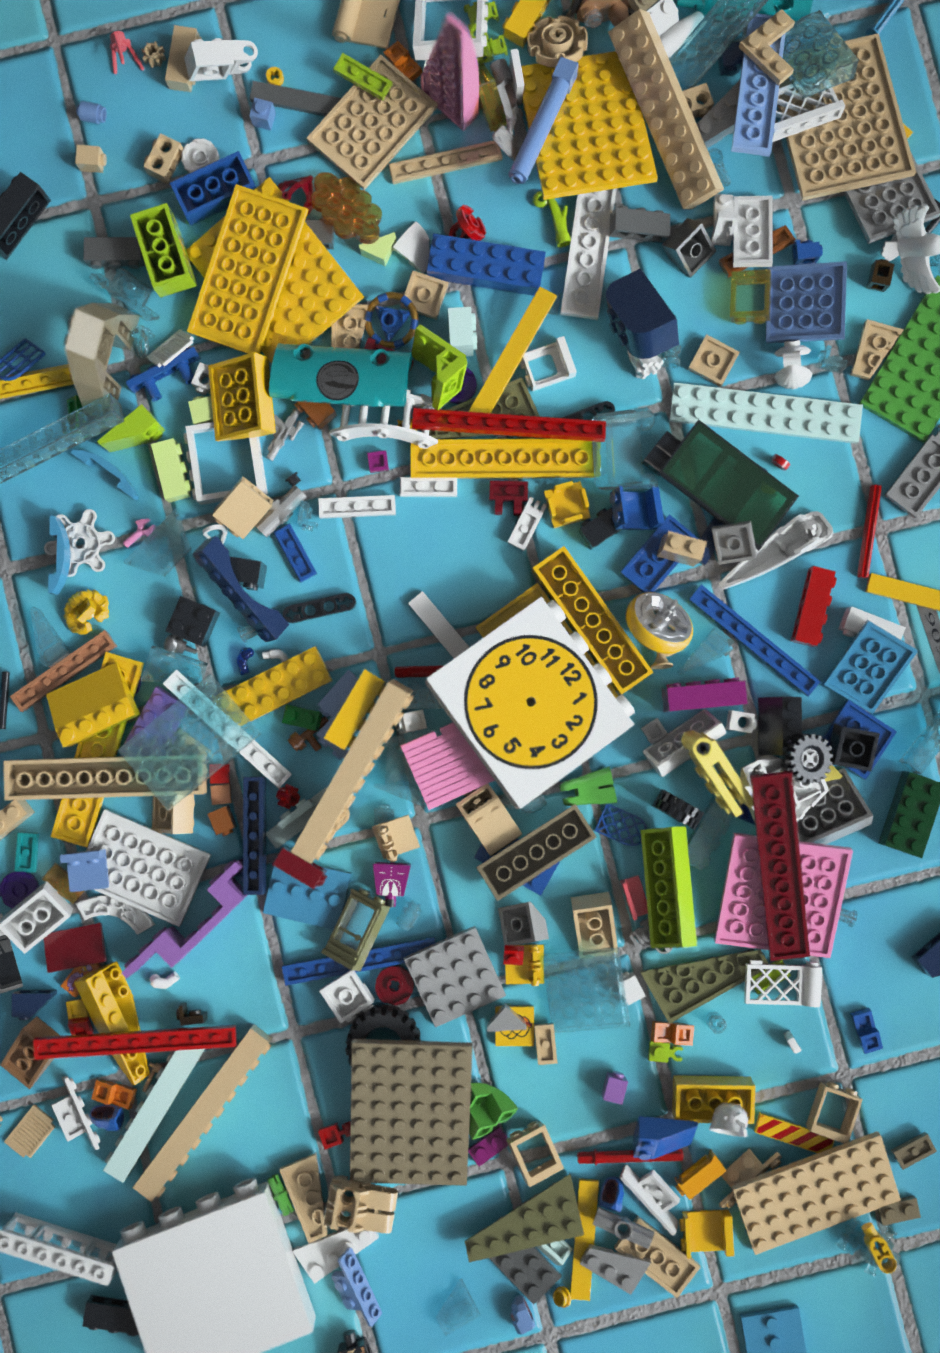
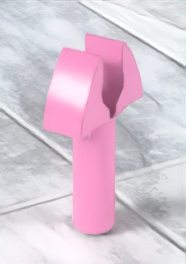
M140 519L135 521L138 528L123 541V545L128 548L141 536H147L151 539L156 526L153 524L149 529L144 530L145 524L151 520Z

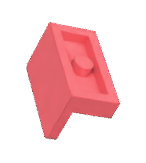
M639 875L620 880L631 918L637 920V917L648 914L647 899Z

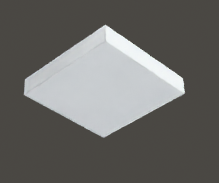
M512 49L509 60V71L513 79L511 87L517 105H521L524 79L519 51Z

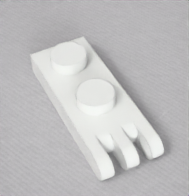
M532 497L529 498L507 542L525 551L547 507L546 504H543L541 510L537 509L540 504L538 500L534 507L531 506L534 500Z

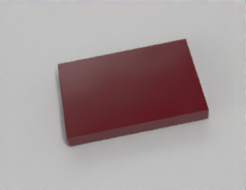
M102 923L52 932L43 938L47 973L107 962Z

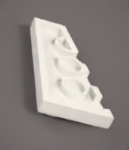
M345 1228L342 1231L328 1234L327 1237L301 1247L297 1246L293 1248V1253L315 1284L340 1266L337 1260L348 1247L352 1248L356 1255L377 1240L379 1234L366 1230L352 1233L347 1232L348 1228Z

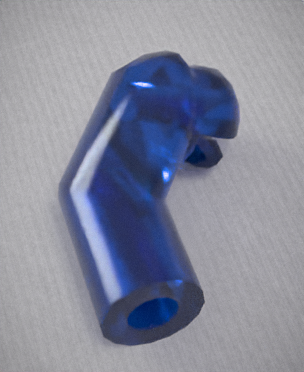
M251 647L242 648L236 659L241 676L250 673L247 661L254 656V651Z

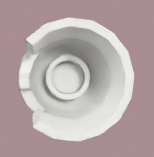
M722 1103L715 1109L709 1130L725 1135L747 1137V1130L745 1128H747L749 1117L741 1105Z

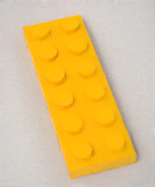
M314 646L215 696L214 699L217 706L237 725L242 727L333 680L317 647Z

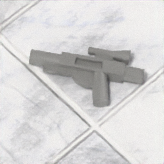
M293 409L285 423L274 414L276 433H273L274 438L267 449L270 451L266 457L267 459L273 461L278 451L284 446L288 435L291 436L290 440L293 441L298 431L303 427L304 423L299 420L296 427H294L296 419L300 414L297 409Z

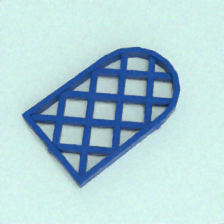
M605 804L594 831L624 845L636 846L642 843L641 832H639L637 825L643 823L645 829H647V826L637 815H633L613 805ZM610 807L617 809V811L611 812ZM606 808H607L609 814L604 815L605 810H606ZM619 812L621 819L615 821L613 814ZM622 812H624V813H626V814H628V815H630V816H627V817L624 818L623 815H622ZM610 816L612 823L606 825L604 818ZM634 817L639 819L641 822L636 823ZM632 818L634 824L627 827L625 820ZM602 820L604 826L598 828ZM623 821L625 828L618 830L616 823ZM614 825L616 832L610 834L607 827ZM635 827L637 833L630 835L628 829ZM605 828L607 834L600 832L599 830ZM626 830L629 837L622 839L620 832ZM618 834L619 839L612 837V835ZM635 836H639L640 841L638 843H634L632 838ZM630 839L631 844L625 843L623 841Z

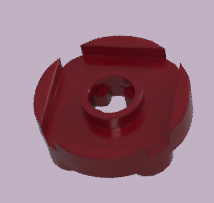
M401 965L384 968L379 973L375 984V990L380 1000L392 1005L405 1003L410 998L414 989V980L410 972ZM392 980H394L395 982L398 981L400 983L398 985V990H395V988H390Z

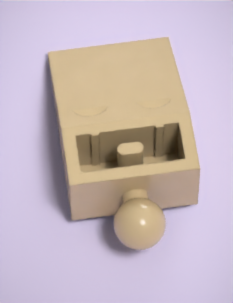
M489 784L480 787L476 791L472 790L464 794L466 798L456 804L459 812L490 856L523 835Z

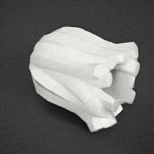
M628 351L629 359L636 371V378L645 379L650 373L655 375L663 364V360L658 355L648 359H640L634 357Z

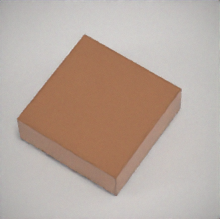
M231 784L210 786L212 805L232 803Z

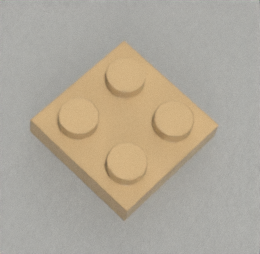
M412 271L404 295L412 301L418 314L437 320L449 282ZM401 303V308L409 311V309L403 303Z
M706 334L688 370L721 387L740 352Z

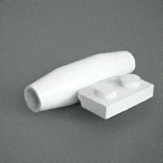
M659 0L647 10L650 13L668 58L688 44L706 23L703 14L699 11L679 20L678 9L673 0Z

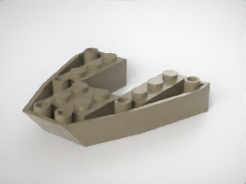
M90 303L76 308L74 315H71L69 320V334L64 339L72 380L85 414L90 418L113 423L122 388L106 372L112 346L131 351L140 314L114 303Z

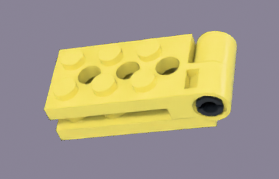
M693 730L685 732L681 738V743L684 748L690 751L688 754L696 765V768H694L696 773L707 782L705 786L711 794L713 793L717 797L715 801L721 809L723 808L727 814L731 813L735 817L743 813L735 799L740 805L744 804L749 808L752 807L753 798L716 741L703 732L700 734ZM713 764H714V766L716 767V769L718 770L719 774H717V772H716L715 769L713 768V766H712Z

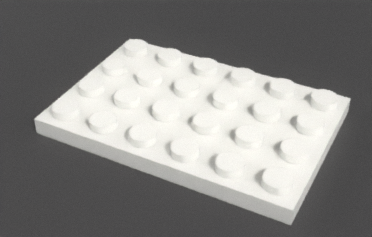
M104 809L86 850L106 849L109 887L95 889V891L178 927L181 926L212 855L107 809Z

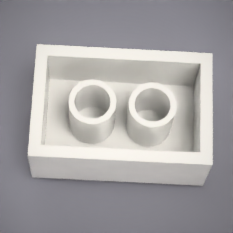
M46 881L0 919V930L25 954L71 916L73 908Z

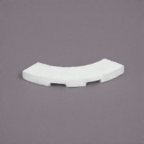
M107 895L94 896L75 903L84 920L102 915L115 916L131 926L137 935L155 925L148 913Z

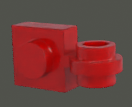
M351 1121L342 1125L343 1129L339 1128L338 1123H334L318 1130L324 1150L342 1144L344 1142L343 1134L346 1137L351 1136Z

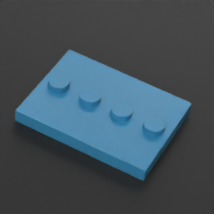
M867 619L823 684L873 714L918 650Z
M274 866L263 913L334 930L344 908L352 873L321 866L327 870L325 875L328 877L322 886L312 889Z
M797 1305L740 1314L746 1353H807L800 1311Z

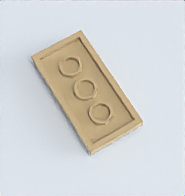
M637 1216L633 1222L654 1231L649 1249L619 1239L614 1248L621 1254L629 1253L633 1254V1257L650 1258L651 1264L645 1274L674 1297L678 1298L701 1266L693 1258L687 1259L684 1251H681L678 1246L641 1217Z

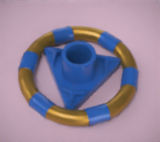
M385 292L375 297L368 305L364 318L366 320L365 328L369 337L374 339L376 344L390 349H397L406 345L414 337L419 321L416 307L412 301L405 295L397 292ZM389 299H396L403 303L409 311L377 305ZM374 309L377 312L386 341L380 338L372 328L371 322ZM411 316L408 333L403 338L390 342Z

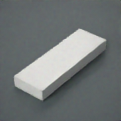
M400 477V497H457V478Z

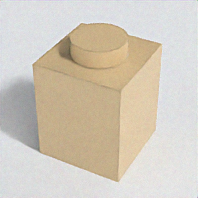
M77 145L75 164L82 172L103 173L104 166L107 164V157L100 146Z

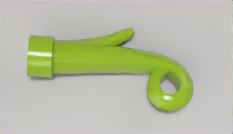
M542 191L536 192L532 199L536 207L541 208L549 204L557 247L563 248L570 245L571 237L567 230L566 220L568 206L565 205L561 213L555 198L540 202L538 199L543 198Z

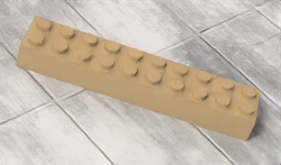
M638 9L608 33L683 209H693L723 191L724 188L650 13Z
M395 679L387 683L291 850L293 854L310 864L315 859L319 860L328 847L325 843L328 844L337 831L335 826L338 827L347 813L344 810H348L356 798L354 793L357 794L366 780L363 777H367L375 766L373 760H377L385 747L382 744L386 743L395 730L392 727L401 721L404 715L402 710L403 708L406 709L412 702L414 697L411 694L414 690Z
M206 754L15 759L4 761L5 800L199 795L207 793Z

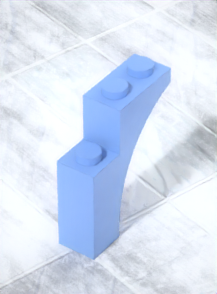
M350 670L342 676L318 703L321 707L319 711L327 718L329 715L332 717L316 734L319 737L318 741L324 747L330 746L334 750L332 754L339 760L345 758L349 749L343 750L324 737L359 679Z

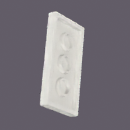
M734 196V212H738V219L733 233V267H772L773 196Z

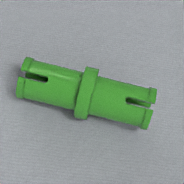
M276 1173L272 1175V1178H267V1182L274 1194V1201H277L282 1215L286 1216L290 1214L289 1212L292 1213L294 1208L287 1196V1189H284L279 1174Z

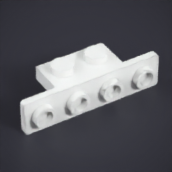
M64 1076L62 1080L69 1096L52 1104L51 1107L65 1139L68 1142L86 1132L92 1148L97 1150L99 1149L98 1143L100 1139L96 1131L92 1132L90 1125H92L88 1113L84 1114L82 1107H84L82 1098L80 1096L77 1097L74 1092L76 1089L75 1082L72 1078L69 1079L68 1076Z
M625 1165L620 1175L624 1185L628 1186L636 1198L657 1218L664 1229L672 1236L675 1235L679 1221L669 1209L679 1204L680 1198L655 1170L639 1178L628 1165Z

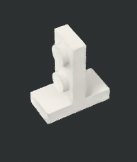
M716 194L713 198L714 230L711 241L713 245L730 246L738 219V212H734L733 195Z

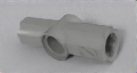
M294 485L281 499L273 502L272 507L255 527L268 537L280 524H284L290 519L294 513L293 511L307 496Z
M600 1207L597 1209L592 1224L615 1234L619 1239L631 1241L649 1249L654 1235L653 1230L632 1222L628 1217L616 1215ZM626 1224L629 1229L626 1232H622L618 1229V1226Z

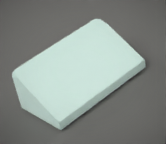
M564 1240L537 1246L557 1266L564 1264L573 1249Z

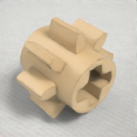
M156 41L154 43L147 42L145 49H141L144 55V62H149L151 68L154 66L161 67L163 60H166L163 54L165 52L163 46L158 47Z

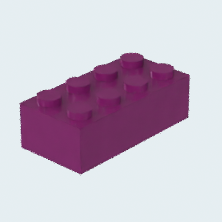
M739 677L723 679L724 683H720V679L704 681L705 684L701 685L700 681L685 683L686 686L682 687L681 683L666 685L667 688L662 689L664 712L748 704L745 681H739Z

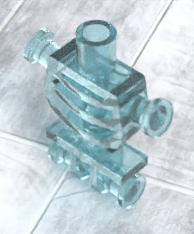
M851 1217L848 1225H844L847 1231L840 1233L841 1238L835 1244L842 1250H847L851 1255L854 1254L858 1244H860V1255L868 1264L864 1272L871 1276H876L875 1270L878 1266L874 1262L869 1250H867L868 1248L863 1237L864 1232L861 1228L865 1223ZM887 1225L888 1229L884 1234L875 1229L887 1242L898 1265L901 1256L892 1251L894 1243L890 1240L894 1234L897 1235L898 1233L889 1225ZM875 1241V1247L877 1249L880 1248L877 1242ZM884 1258L881 1263H885L888 1258Z

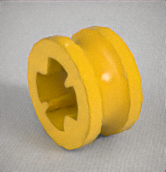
M271 67L267 70L266 78L268 84L281 86L284 82L281 69ZM278 74V79H277V78H274V79L272 80V77H271V76H272V75H273V76H276V75Z

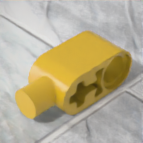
M871 1222L863 1224L861 1228L865 1234L864 1242L874 1262L882 1272L886 1274L893 1273L896 1270L897 1262L887 1242L875 1230ZM875 1241L877 1242L880 1248L877 1249L875 1247ZM884 1258H888L886 1263H881Z

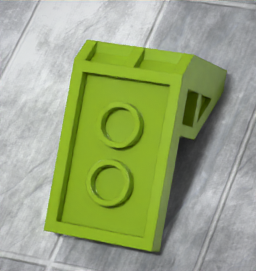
M420 324L415 329L412 357L436 373L431 381L432 407L439 410L461 391L467 359L464 353Z

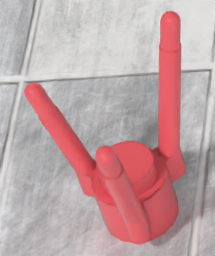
M121 31L112 32L110 34L112 43L110 48L112 52L113 73L117 74L116 52L119 54L121 64H124L123 52L127 48L143 71L144 67L131 46L130 40L126 39Z

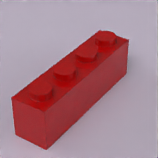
M816 566L808 568L790 642L810 647L818 646L823 638L822 626L826 624L828 617L825 614L826 609L832 601L831 589L835 587L837 581L835 577L836 571Z

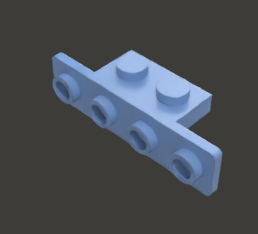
M348 1247L337 1260L342 1271H335L331 1277L346 1309L361 1310L367 1325L373 1326L382 1315V1311L353 1249Z

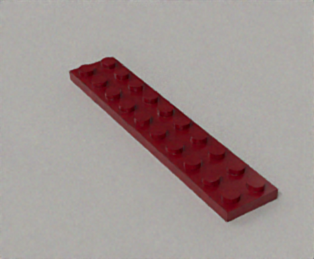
M788 770L750 775L769 957L771 961L810 957L792 772Z

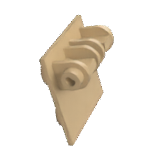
M409 814L372 827L383 859L390 860V862L397 861L399 854L420 847Z

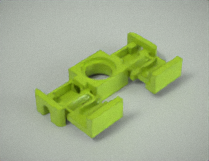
M477 1L473 2V6L469 4L464 6V12L468 13L470 20L468 28L471 38H476L473 34L476 30ZM495 1L486 3L488 5V17H485V20L488 22L490 18L493 19L494 17V20L496 19L499 22ZM484 33L487 37V46H484L483 57L476 58L479 65L493 61V54L494 56L505 53V56L508 55L504 35L498 36L499 38L495 40L490 38L489 41L488 34Z

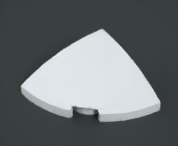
M415 222L396 242L393 250L407 259L410 265L425 274L430 254V240L423 227Z

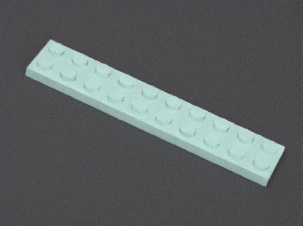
M674 383L669 422L694 425L699 419L710 427L857 444L860 436L863 405Z

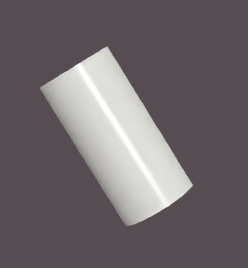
M703 709L643 750V754L659 776L664 777L691 758L688 754L690 751L684 748L681 743V738L685 732L689 730L696 731L699 734L703 732L716 741L726 734L723 724L710 712Z

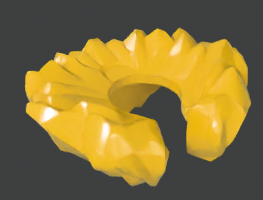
M87 589L86 591L76 592V594L68 598L63 617L69 630L80 635L88 634L92 631L91 623L85 621L82 624L77 620L75 610L87 598L95 604L94 619L97 622H103L104 619H107L109 617L107 596H102L96 590L91 591Z

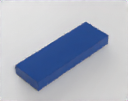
M289 523L274 531L273 533L300 583L317 575L291 524Z

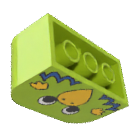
M165 203L130 214L152 287L158 296L162 298L197 287L196 278L181 231L168 204Z

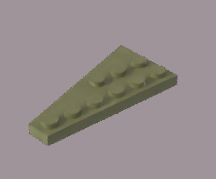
M523 377L507 384L491 412L494 414L540 417ZM476 397L447 410L469 412ZM429 430V436L435 439L493 435Z
M753 949L643 970L640 973L670 1024L744 982L746 963L750 964V960H762V964L769 963L761 949ZM751 969V977L761 971L759 969Z
M567 1174L558 1182L553 1183L544 1191L531 1197L488 1227L483 1228L466 1239L465 1246L469 1263L584 1235L571 1174Z

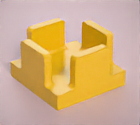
M569 481L558 484L553 489L543 492L553 529L591 518L588 510V498L585 488H582L581 481L575 483Z

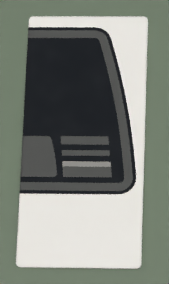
M0 930L1 994L23 987L10 939Z

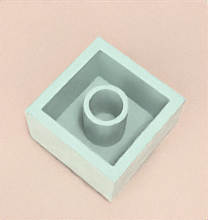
M471 307L448 308L450 345L466 356H473V350H477V333L473 332L476 331L475 313H471Z

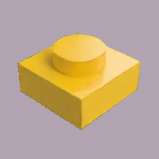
M87 598L75 610L76 618L82 624L95 615L96 608L94 602Z

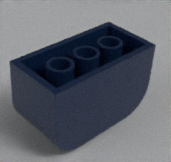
M641 268L612 282L608 286L606 301L608 307L607 314L610 319L609 326L612 333L618 335L621 346H625L631 355L640 359H648L679 345L677 318Z

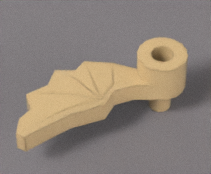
M157 1062L156 1064H149L153 1070L143 1087V1092L146 1093L155 1072L158 1073L163 1065Z

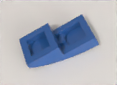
M870 1008L850 1013L863 1053L867 1054L883 1049L880 1034L876 1029Z

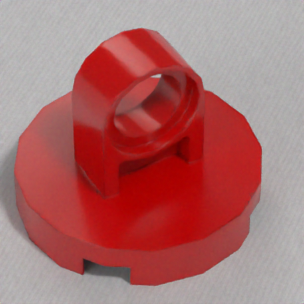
M462 205L456 210L458 221L450 228L449 236L456 237L457 230L461 229L462 234L459 238H471L481 241L486 237L484 236L486 229L480 217L475 218L472 214L474 210L467 205Z

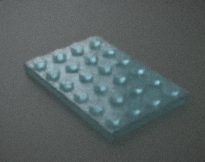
M210 674L118 749V751L163 806L170 811L260 736L261 732Z

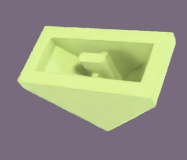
M395 232L360 244L361 255L386 266L393 252V246L397 242Z

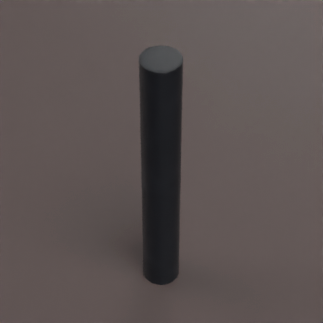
M2 672L0 729H6L10 672Z

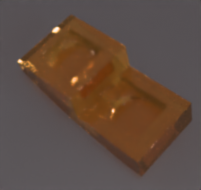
M54 863L42 877L43 881H47L53 888L58 890L59 895L72 904L84 892H70L68 872L57 863Z

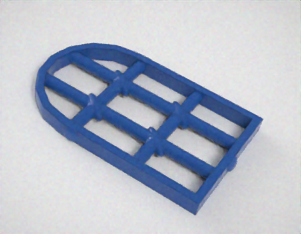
M24 338L0 359V365L3 362L5 363L0 368V373L7 367L12 368L4 377L0 375V379L4 381L17 379L44 357L46 353ZM26 342L29 344L22 351H18ZM31 346L35 348L31 354L27 356L23 354ZM38 351L41 352L35 359H30ZM16 352L17 355L7 362L6 359ZM18 357L24 358L18 365H11ZM25 362H30L21 371L18 370V368Z

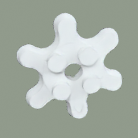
M92 509L85 510L81 520L77 523L70 522L67 516L63 514L57 515L56 517L62 521L70 543L71 557L67 577L76 575L78 567L83 563L89 564L92 570L96 572L103 571L105 562L99 556V550L102 546L113 544L115 535L111 531H96L94 523L97 519V514ZM82 538L85 541L84 548L78 549L76 541ZM57 540L49 541L45 544L44 550L46 554H57Z

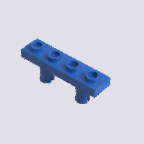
M188 347L165 367L162 365L159 368L156 365H152L147 368V371L132 375L126 383L133 393L145 388L152 402H155L162 398L155 382L179 370L187 385L191 384L194 374L189 365L201 358L194 347Z

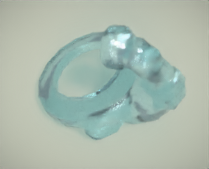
M138 325L132 330L131 336L134 338L133 345L136 347L137 356L140 359H144L149 352L148 338H154L155 335L149 328ZM143 340H144V342H145V353H144V354H143V352H142V341H143Z

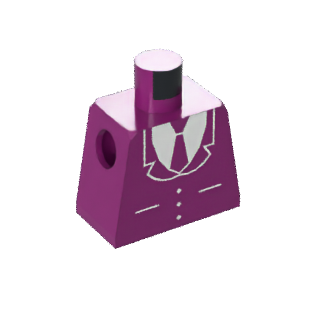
M373 863L376 894L385 896L384 904L389 907H396V896H404L411 864Z

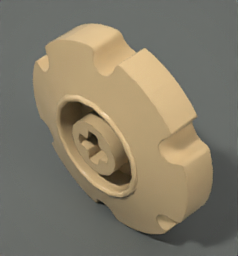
M560 15L558 18H543L533 25V31L529 32L527 36V47L530 56H536V62L547 67H556L560 57L577 62L583 57V51H586L588 46L586 28L579 26L578 20L568 16Z

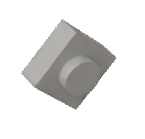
M658 718L641 728L650 744L655 743L668 734Z

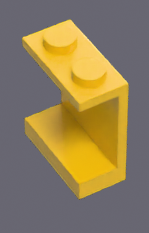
M728 1209L682 1211L679 1227L680 1231H683V1239H680L681 1251L685 1252L687 1259L691 1258V1252L724 1251L726 1257L734 1256L732 1215Z

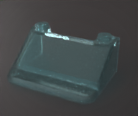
M648 407L597 414L592 420L606 421L605 442L592 441L595 485L601 490H614L618 486H623V490H649L651 487H658L656 476L650 473L643 474L640 436L641 431H647L653 427L655 422L654 413Z

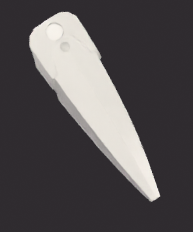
M818 511L796 516L785 526H781L770 535L759 551L756 549L757 559L741 561L719 583L720 587L724 590L747 582L782 566L807 551L813 550L832 537L833 528L831 524Z

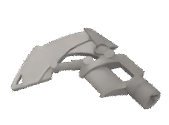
M499 59L494 61L490 68L496 83V90L499 92L504 107L507 124L506 128L502 125L492 137L499 147L514 161L527 135V131L522 118L523 112L518 108L510 83L513 79L506 59Z

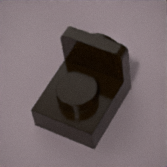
M187 1003L180 1004L176 1010L177 1020H180V1026L200 1024L208 1019L207 1012H201V1009L191 1010L188 1014Z

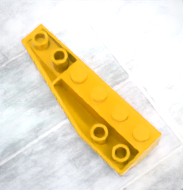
M117 961L89 972L74 982L98 1033L141 1031L133 994L125 977L121 974L122 971ZM146 1053L112 1055L132 1085H136L150 1075Z

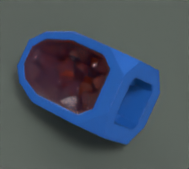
M97 1105L89 1113L91 1122L98 1128H104L107 1131L120 1130L124 1122L123 1109L116 1105Z
M612 1176L605 1180L602 1184L598 1204L602 1208L618 1213L621 1212L624 1196L623 1182L619 1177Z

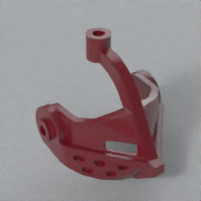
M310 175L280 183L277 187L282 192V198L288 201L291 199L293 192L302 187L307 199L303 207L309 210L308 216L315 206V194L312 183L314 177Z

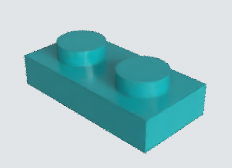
M17 833L16 872H36L39 833Z

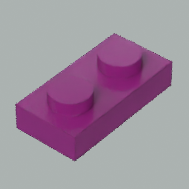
M498 1126L491 1133L470 1146L468 1152L480 1167L508 1146L506 1141L508 1137Z

